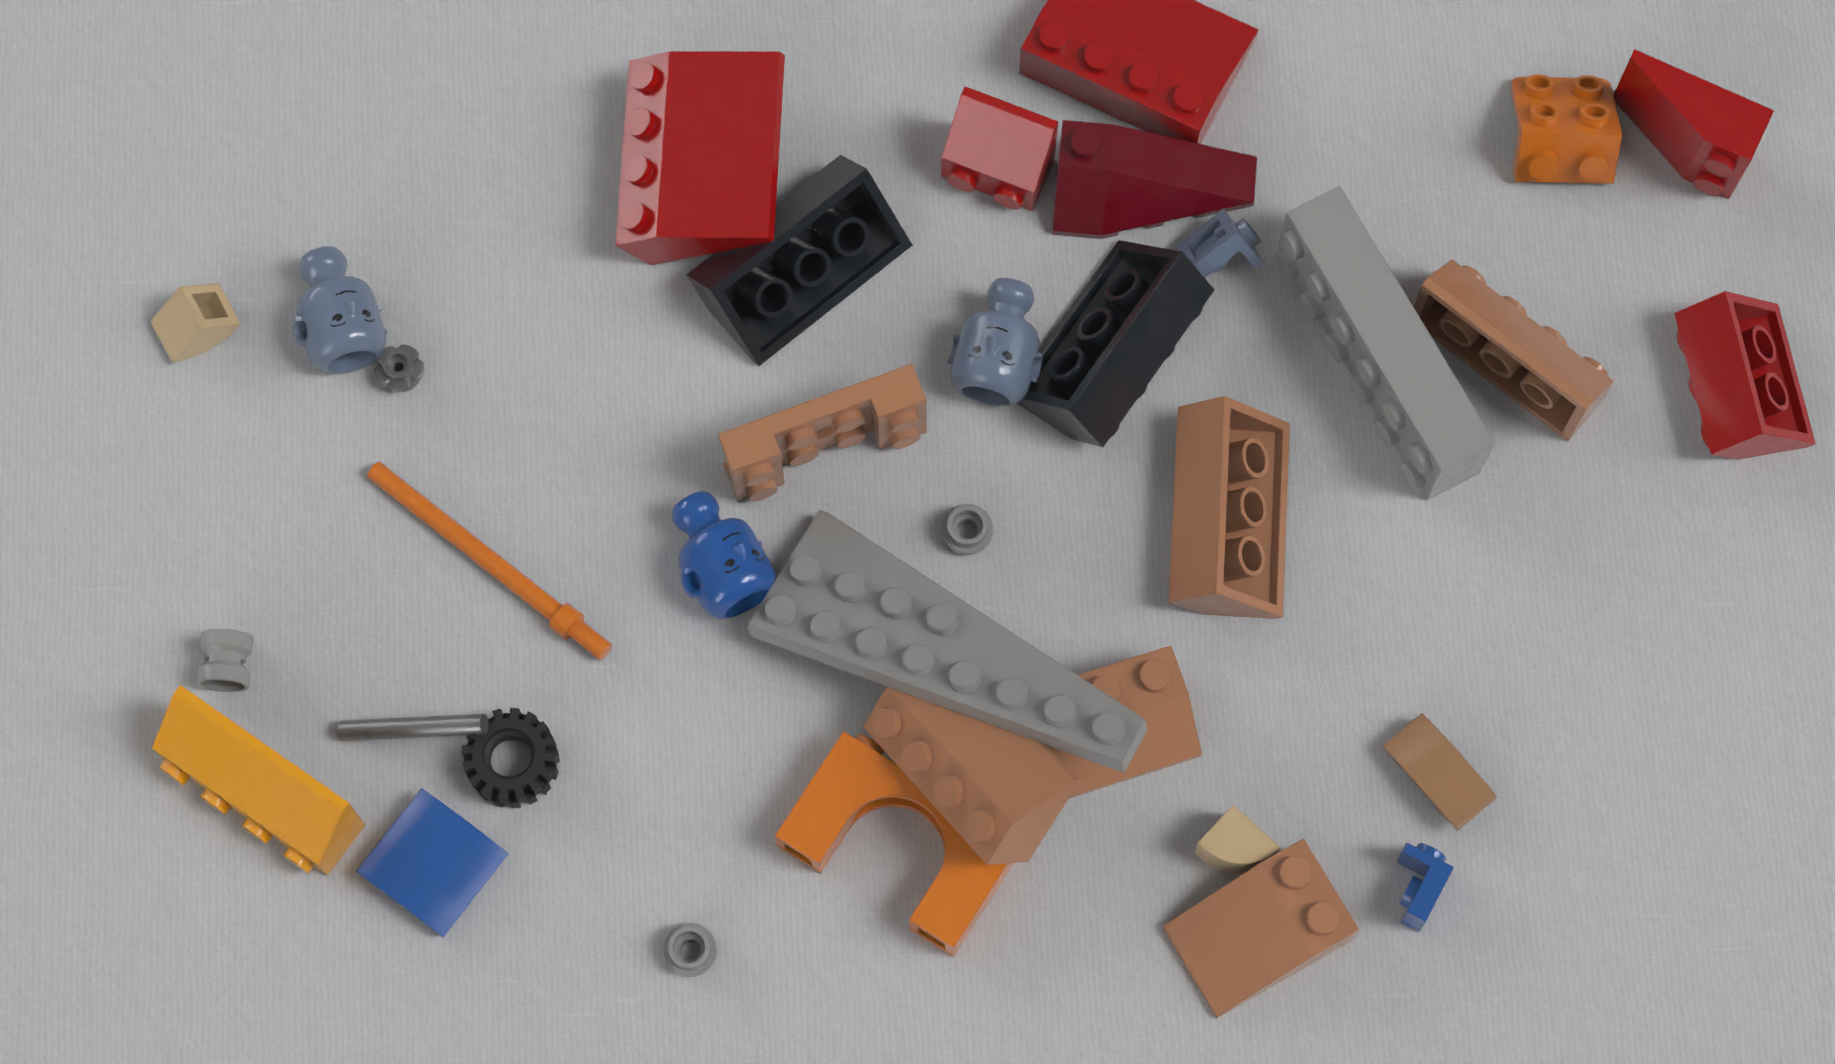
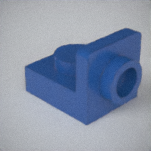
M1406 843L1397 859V863L1424 878L1421 880L1413 876L1399 902V904L1408 908L1401 923L1420 932L1454 867L1446 863V856L1434 847L1424 843H1418L1415 847Z

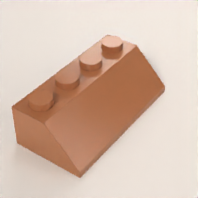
M1451 259L1424 281L1413 306L1429 334L1444 348L1565 440L1569 441L1602 402L1614 381L1607 376V371L1599 362L1590 357L1582 358L1569 348L1566 340L1558 331L1548 326L1541 327L1528 317L1526 310L1518 301L1509 296L1502 297L1487 286L1485 278L1477 270L1467 265L1462 267Z
M1227 396L1178 407L1175 478L1173 483L1174 500L1171 530L1169 603L1202 615L1266 619L1283 618L1290 423Z
M1170 645L1078 675L1146 720L1147 732L1124 773L1049 746L1080 779L1069 799L1201 757L1202 752L1189 693L1172 646Z
M890 687L885 688L863 725L864 729L987 865L1029 862L1080 782V779L1048 745Z

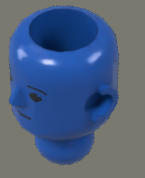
M707 491L695 492L679 501L672 510L674 524L680 531L687 533L689 537L679 555V565L682 570V586L688 596L691 598L697 597L699 603L709 615L717 619H729L747 612L760 604L776 580L777 575L762 548L761 540L757 539L750 526L744 520L738 518L721 520L719 517L720 507L716 498Z

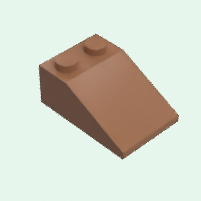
M1304 838L1257 864L1162 927L1216 1019L1348 944L1359 931V928Z

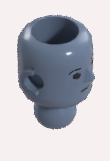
M325 246L307 252L301 258L299 271L302 278L310 284V287L305 290L297 301L296 316L292 324L295 342L298 346L305 347L310 362L318 370L325 373L344 374L369 366L382 355L386 344L387 330L384 329L380 316L382 311L381 305L377 306L375 296L366 282L353 276H345L347 260L339 249Z
M998 278L991 283L987 291V301L990 305L989 310H982L971 314L965 320L960 335L954 334L952 351L947 364L952 365L951 381L960 394L988 405L1010 406L1024 398L1031 382L1037 383L1043 353L1038 352L1040 343L1038 333L1024 319V315L1030 311L1034 303V293L1031 286L1012 278Z

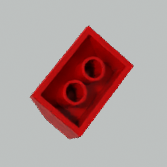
M1724 291L1674 313L1678 326L1677 342L1686 357L1690 373L1689 389L1693 398L1697 401L1703 423L1701 425L1702 439L1709 448L1711 455L1739 460L1808 448L1816 444L1778 304Z

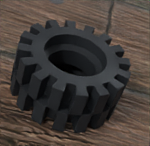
M501 708L492 711L494 716L488 719L489 727L485 735H466L468 743L467 745H462L461 753L464 757V762H462L464 771L479 796L484 800H491L495 806L503 808V804H510L511 808H521L520 803L528 801L531 805L538 801L536 796L539 793L547 794L551 789L549 784L551 779L556 780L559 772L557 763H560L556 742L548 726L543 721L540 722L535 714L529 711L526 715L522 714L519 708H510V713H503ZM506 740L521 741L529 747L531 752V760L528 767L521 774L513 777L498 774L491 765V756L494 749Z

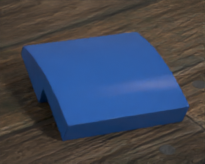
M420 788L355 871L392 901L400 904L440 937H444L509 853L423 788Z

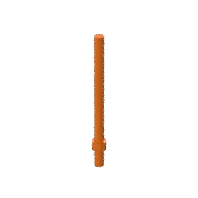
M377 462L371 467L367 478L550 621L549 628L563 639L567 640L571 637L598 660H602L610 652L613 644L584 622L585 616L569 603L564 605L559 603L384 464Z

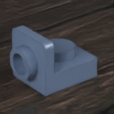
M1224 208L1176 245L1178 250L1186 255L1204 278L1212 272H1217L1224 268L1239 251L1255 268L1263 263L1255 248L1261 242L1256 232L1244 218L1236 223Z

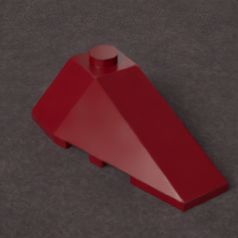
M1062 120L1052 235L1104 239L1118 236L1120 231L1146 226L1147 229L1163 226L1164 222L1189 216L1201 218L1215 215L1223 208L1226 212L1252 207L1255 197L1257 156L1114 124Z

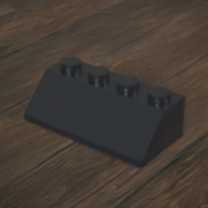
M839 155L776 204L774 242L713 253L687 273L686 276L710 313L751 360L760 366L913 245L868 169Z
M1118 240L1038 351L1043 353L1037 383H1030L1026 395L1017 404L1073 440L1104 447L1107 441L1117 432L1120 423L1136 400L1145 393L1148 383L1163 362L1171 356L1175 345L1192 321L1200 315L1204 304L1215 289L1182 251Z

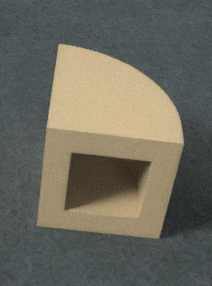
M219 283L179 287L150 321L171 362L186 360L210 350L228 338L241 324Z
M1232 805L1198 841L1194 854L1216 870L1230 874H1244L1257 864L1277 854L1280 847L1239 809Z

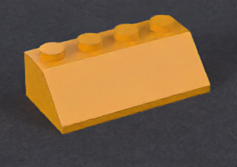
M179 685L173 693L152 749L164 760L159 769L183 786L189 779L205 790L200 797L220 813L226 815L230 808L245 817L246 820L242 827L263 843L268 844L272 837L288 848L283 856L307 874L310 873L313 867H316L328 876L365 826L350 803L183 686Z

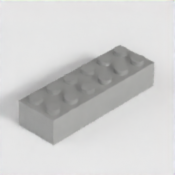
M1338 186L1288 211L1280 234L1278 251L1275 253L1277 263L1288 279L1294 277L1303 292L1300 294V299L1308 316L1312 320L1319 319L1327 333L1325 341L1333 358L1337 362L1344 361L1353 377L1350 378V383L1356 397L1364 405L1369 403L1378 419L1375 421L1381 439L1388 447L1394 445L1402 458L1401 469L1408 484L1414 490L1420 488L1425 499L1429 500L1478 475L1495 441L1342 188Z

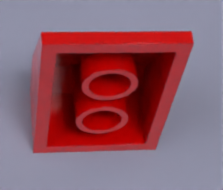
M1634 49L1613 94L1615 103L1684 180L1693 183L1697 190L1706 195L1723 196L1727 199L1731 197L1749 166L1774 110L1636 49Z

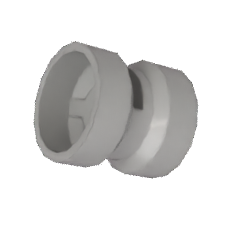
M209 629L203 631L200 637L199 649L204 653V660L206 662L197 669L196 684L201 688L220 692L247 690L249 688L250 672L242 664L246 663V657L252 653V635L230 629Z

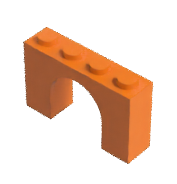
M843 731L776 833V845L821 874L850 828L867 813L885 807H902L921 814L938 831L944 845L945 858L940 872L910 917L909 930L954 957L1013 863L987 865L899 766L882 755L884 750L876 741L861 733L854 738Z

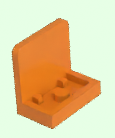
M1534 74L1528 77L1514 78L1512 80L1511 93L1519 129L1513 164L1515 182L1614 184L1622 131L1610 82L1591 75L1565 78Z

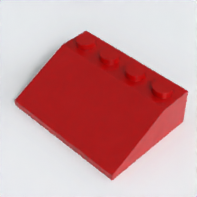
M1048 0L1021 47L1019 73L1145 132L1201 144L1250 51L1259 29L1195 0Z
M668 51L629 60L615 246L649 265H655L774 242L785 55L780 51Z

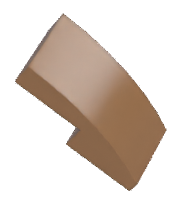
M1423 713L1383 745L1393 761L1420 788L1425 798L1457 831L1497 798L1493 790Z

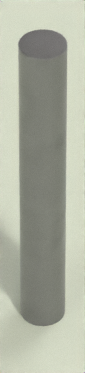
M486 714L341 720L337 726V734L341 741L485 735L488 732L489 723Z

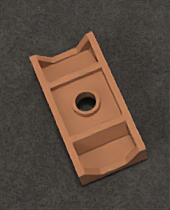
M911 363L719 433L718 438L726 458L723 466L737 502L749 498L750 501H760L774 495L778 491L777 487L785 485L783 464L790 463L791 466H798L815 459L821 450L835 445L840 449L852 447L862 442L866 438L865 434L873 432L879 450L888 446H892L893 449H902L916 443L921 438V434L927 433V399Z

